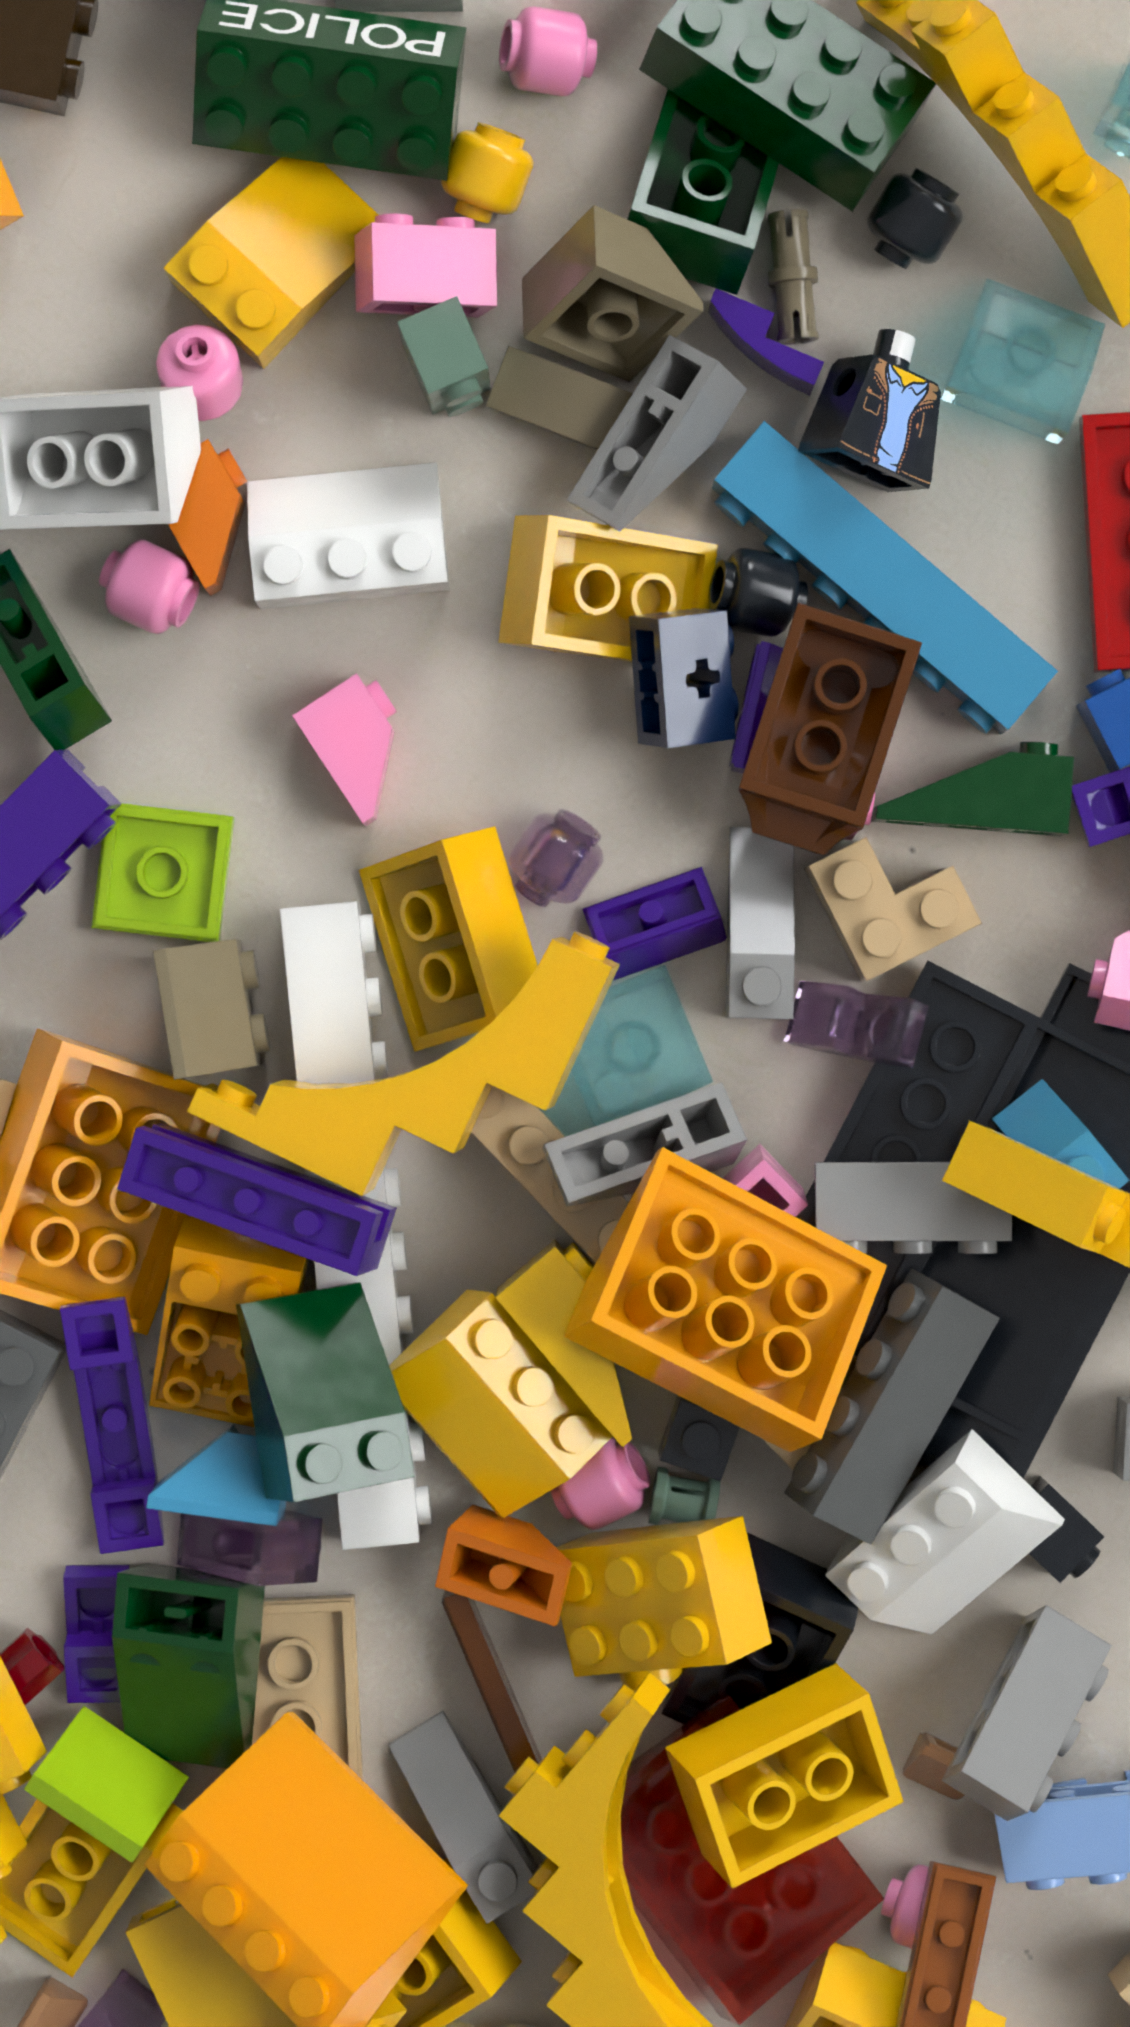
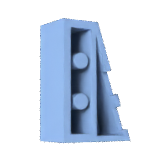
M1130 1770L1124 1771L1126 1781L1087 1784L1086 1779L1081 1778L1053 1783L1047 1798L1036 1812L1028 1811V1813L1009 1821L994 1813L1006 1883L1026 1882V1887L1030 1890H1045L1061 1886L1065 1883L1064 1878L1088 1876L1089 1882L1096 1885L1112 1884L1125 1880L1128 1877L1127 1873H1130Z

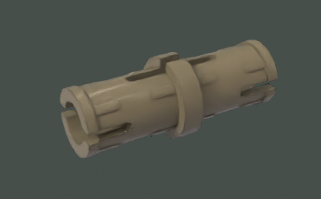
M791 209L793 233L791 237L786 235L784 210L775 211L767 215L770 225L774 269L768 272V284L770 288H775L779 334L777 342L784 345L795 344L793 321L795 317L800 319L802 344L819 339L816 329L812 288L813 284L818 283L817 267L810 264L809 212L804 209Z

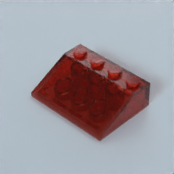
M725 1695L630 1763L620 1818L623 1867L633 1904L721 2018L740 2025L881 1903L884 1897L837 1836L733 1889L703 1857L665 1747L739 1711V1707L729 1695Z

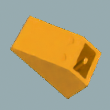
M185 1214L173 1249L149 1406L255 1427L236 1304L302 1292L308 1259Z

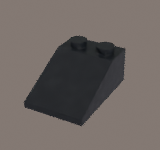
M747 1533L772 1643L727 1665L684 1668L682 1674L675 1680L661 1714L699 1731L835 1664L854 1631L859 1608L825 1576L828 1569Z

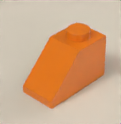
M207 439L200 443L201 452L178 522L168 525L204 589L212 596L221 591L245 507V502L237 488L247 483V480L229 448L217 454L211 442Z
M471 1505L447 1529L435 1587L555 1627L560 1620L572 1562L532 1523L510 1516L502 1518L495 1511Z

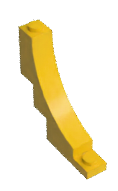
M574 931L570 940L564 937L551 940L540 963L526 984L510 1004L489 1025L465 1044L435 1062L388 1078L356 1083L316 1084L281 1080L270 1084L261 1106L254 1103L257 1097L256 1093L240 1084L222 1079L219 1086L211 1083L197 1088L187 1112L363 1196L375 1189L402 1129L453 1154L463 1149L492 1086L544 1111L555 1106L620 964L606 958L610 947L587 935Z

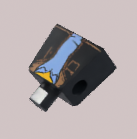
M881 329L878 331L873 355L838 359L831 366L801 439L798 452L887 492L929 489L933 472L941 391L937 383L909 370L916 342L915 337L899 330Z

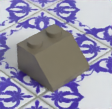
M595 205L522 278L524 339L628 382L656 357L669 335L676 338L703 313V301L650 231L639 224Z
M239 939L153 950L174 1080L262 1065L260 1052L270 1051V1041L264 1013L253 1014L249 989L260 988L254 950L243 952L242 941Z

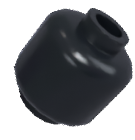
M915 168L911 176L904 173L894 175L887 183L867 218V225L870 231L880 239L874 250L904 269L908 268L912 259L923 264L935 263L942 255L962 221V211L955 204L959 193L918 168Z
M739 548L729 556L727 561L720 560L714 568L709 586L710 609L727 610L728 624L732 630L767 637H776L784 632L793 619L797 604L806 605L808 598L807 583L799 581V572L793 560L784 559L775 553L749 548Z

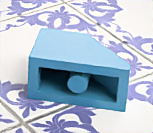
M1043 1079L992 1118V1121L1005 1136L1120 1189L1130 1181L1089 1129Z

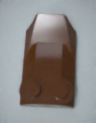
M801 603L797 604L738 788L746 804L753 833L816 854L825 855L842 839L864 828L922 642Z

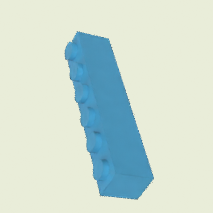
M763 421L714 479L711 489L720 495L715 500V505L739 526L744 527L750 521L767 535L768 538L764 541L763 545L770 553L780 555L784 559L793 560L795 563L798 562L817 579L811 586L828 603L839 610L847 603L865 619L863 624L922 642L913 674L927 687L937 693L943 686L963 702L957 709L958 712L981 732L987 734L993 728L1001 735L1008 731L1058 672L1057 669L803 453L798 452L795 446L765 421Z

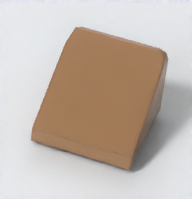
M926 1732L924 1734L920 1733L903 1767V1775L951 1799L958 1800L965 1796L941 1781L958 1747Z
M51 1976L49 1979H45L17 2027H75L87 2007L88 2000L82 1994Z

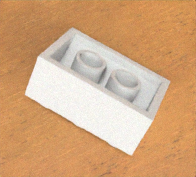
M193 386L35 393L0 398V530L172 524L178 522L201 452L197 399L193 392Z
M437 463L247 481L248 540L254 600L260 609L450 590Z
M971 1429L902 1490L872 1545L853 1535H849L843 1541L825 1576L870 1620L932 1635L1061 1527L1065 1519Z

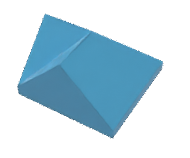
M232 1425L162 1478L148 1495L146 1508L277 1526L286 1509L287 1501L267 1499L265 1497L256 1436L240 1434L235 1426Z

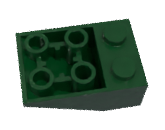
M150 1563L117 1573L112 1641L125 1734L164 1760L226 1769L252 1746L266 1578Z

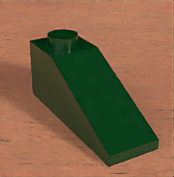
M10 549L0 554V665L26 713L54 750H66L112 722V719L15 555Z
M1020 742L1019 752H1008L874 807L871 822L1060 837L1069 834L1074 756L1058 755V744Z

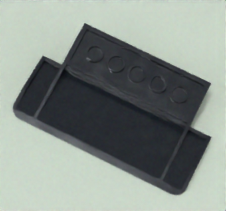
M927 961L823 1162H951L969 1121L1003 1134L992 1121V1118L1043 1079L1089 1129L1130 1180V1031L1094 1023L1099 999L1087 997L1092 974L1071 963L1067 964L1041 1017H1038ZM813 1181L806 1194L808 1206L796 1218L815 1227V1188ZM1130 1181L1120 1189L1130 1193ZM1012 1215V1241H997V1253L993 1254L958 1253V1241H932V1253L900 1254L893 1253V1241H867V1253L865 1254L886 1264L887 1267L855 1349V1356H858L862 1347L873 1337L888 1310L891 1295L904 1282L911 1268L966 1297L1000 1318L919 1461L930 1466L973 1429L1002 1459L1024 1478L1130 1273V1268L1099 1253L1071 1244Z

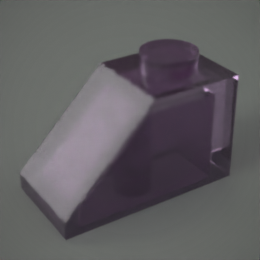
M285 1510L277 1526L181 1513L176 1565L256 1586L315 1583L318 1579L323 1518Z

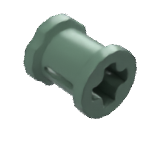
M657 1467L650 1501L648 1524L658 1525L662 1519L674 1522L715 1519L721 1481L709 1478L706 1482L669 1475L667 1468Z

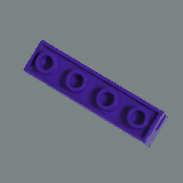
M68 749L54 750L0 805V940L11 933L27 916V912L21 906L38 889L46 895L69 874L72 868L65 861L82 844L88 850L92 849L116 825V822L110 816L121 803L105 786H97L83 772L86 767Z
M163 1123L153 1124L152 1128L146 1126L136 1127L117 1187L118 1190L354 1276L378 1269L397 1207L366 1196H360L344 1188Z

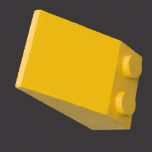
M281 157L207 220L164 266V270L170 282L256 363L265 369L355 272L354 235L371 222H375V216L379 214L324 163Z
M515 515L498 643L632 662L629 616L692 608L710 609L709 586L716 565L718 544L623 528L619 532L609 525L553 515Z
M554 1239L497 1288L495 1298L616 1441L624 1447L632 1440V1434L615 1363L563 1337L594 1265L574 1242L566 1249H563Z
M36 1799L19 1826L27 1845L9 1862L12 1871L0 1880V1922L4 1930L73 1978L146 1872L145 1862L183 1810L175 1804H171L132 1863Z
M445 1858L443 1861L453 1869L448 1858ZM466 1889L391 1990L407 2009L395 2027L446 2026L491 1998L522 1963V1960L494 1921L486 1923Z

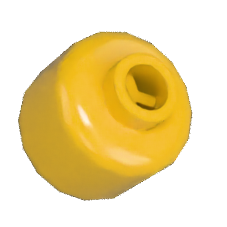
M477 122L475 131L463 130L457 134L452 147L447 181L441 180L444 191L457 199L454 207L455 212L489 224L493 213L509 215L517 211L534 163L531 155L523 149L526 141L524 138L482 122Z

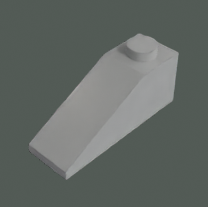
M669 335L570 493L567 501L620 532L715 442L747 388L719 361Z
M730 827L725 1018L793 1019L795 970L794 846L757 835L752 832L751 828Z
M721 1082L546 1143L543 1146V1151L568 1207L634 1193L657 1150L661 1147L709 1172H713L734 1164L747 1138Z
M444 1711L439 1712L390 1742L389 1748L451 1866L468 1884L466 1890L486 1923L491 1922L530 1898L536 1889L528 1883V1880L539 1866L519 1833L499 1817L503 1807Z

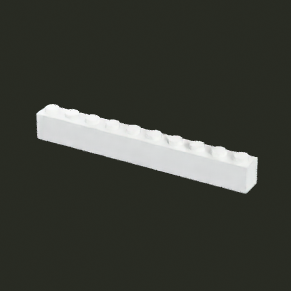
M357 901L280 909L296 1080L327 1084L356 1083L388 1078L385 1041L374 1042L371 1016L383 1015L379 977L367 978L365 953L376 952L373 914L361 915L360 903ZM385 1165L375 1189L363 1196L394 1207L401 1206L398 1168L386 1169ZM305 1169L307 1176L344 1188ZM392 1225L378 1269L354 1276L314 1261L317 1289L361 1282L389 1365L404 1351L402 1334L414 1333L410 1295L398 1296L396 1271L407 1270L404 1232L392 1233ZM406 1411L405 1415L415 1477L337 1493L342 1550L419 1543L422 1534L421 1525L432 1524L429 1486L417 1487L415 1470L416 1461H426L424 1431L417 1423H411L410 1415Z

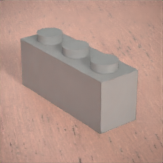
M814 1162L815 1228L863 1253H867V1241H893V1253L900 1254L932 1253V1241H958V1253H997V1241H1012V1214L943 1182L942 1179L950 1162Z
M1047 1605L1026 1616L941 1781L1006 1821L1028 1813V1811L1036 1812L1051 1790L1053 1779L1047 1776L1056 1756H1064L1079 1734L1081 1723L1076 1721L1075 1718L1084 1700L1090 1702L1098 1694L1107 1678L1109 1670L1102 1664L1112 1645Z

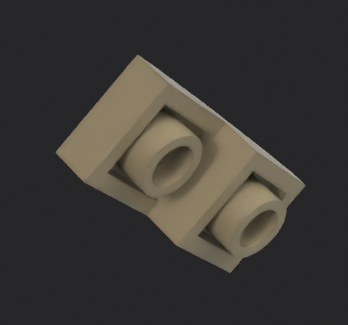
M508 345L486 406L497 412L598 450L633 393Z

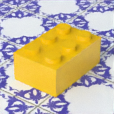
M743 1516L592 1532L556 1547L572 1562L560 1616L574 1677L727 1665L772 1643Z
M837 1663L665 1747L701 1854L732 1889L904 1802L870 1694Z

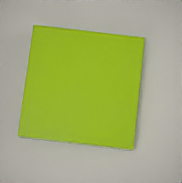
M121 803L110 816L116 822L115 827L101 841L91 928L205 942L220 941L235 817Z
M83 1706L32 1775L24 1790L133 1863L189 1776Z

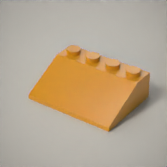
M39 1028L36 1029L0 1138L1 1294L60 1310L61 1305L125 1296L133 1331L148 1335L170 1273L174 1244L185 1214L118 1190L117 1187L136 1127L146 1126L152 1128L153 1124L163 1123L207 1140L217 1141L221 1130L220 1127L187 1112L197 1088L205 1085L185 1078L174 1080L171 1073Z
M661 1147L657 1150L589 1274L563 1337L788 1452H793L822 1439L887 1265Z
M286 1712L178 1816L144 1864L156 1879L298 2027H365L468 1887V1884L294 1712Z

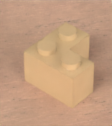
M867 837L804 868L860 982L868 981L982 924L954 866L945 868L894 893Z

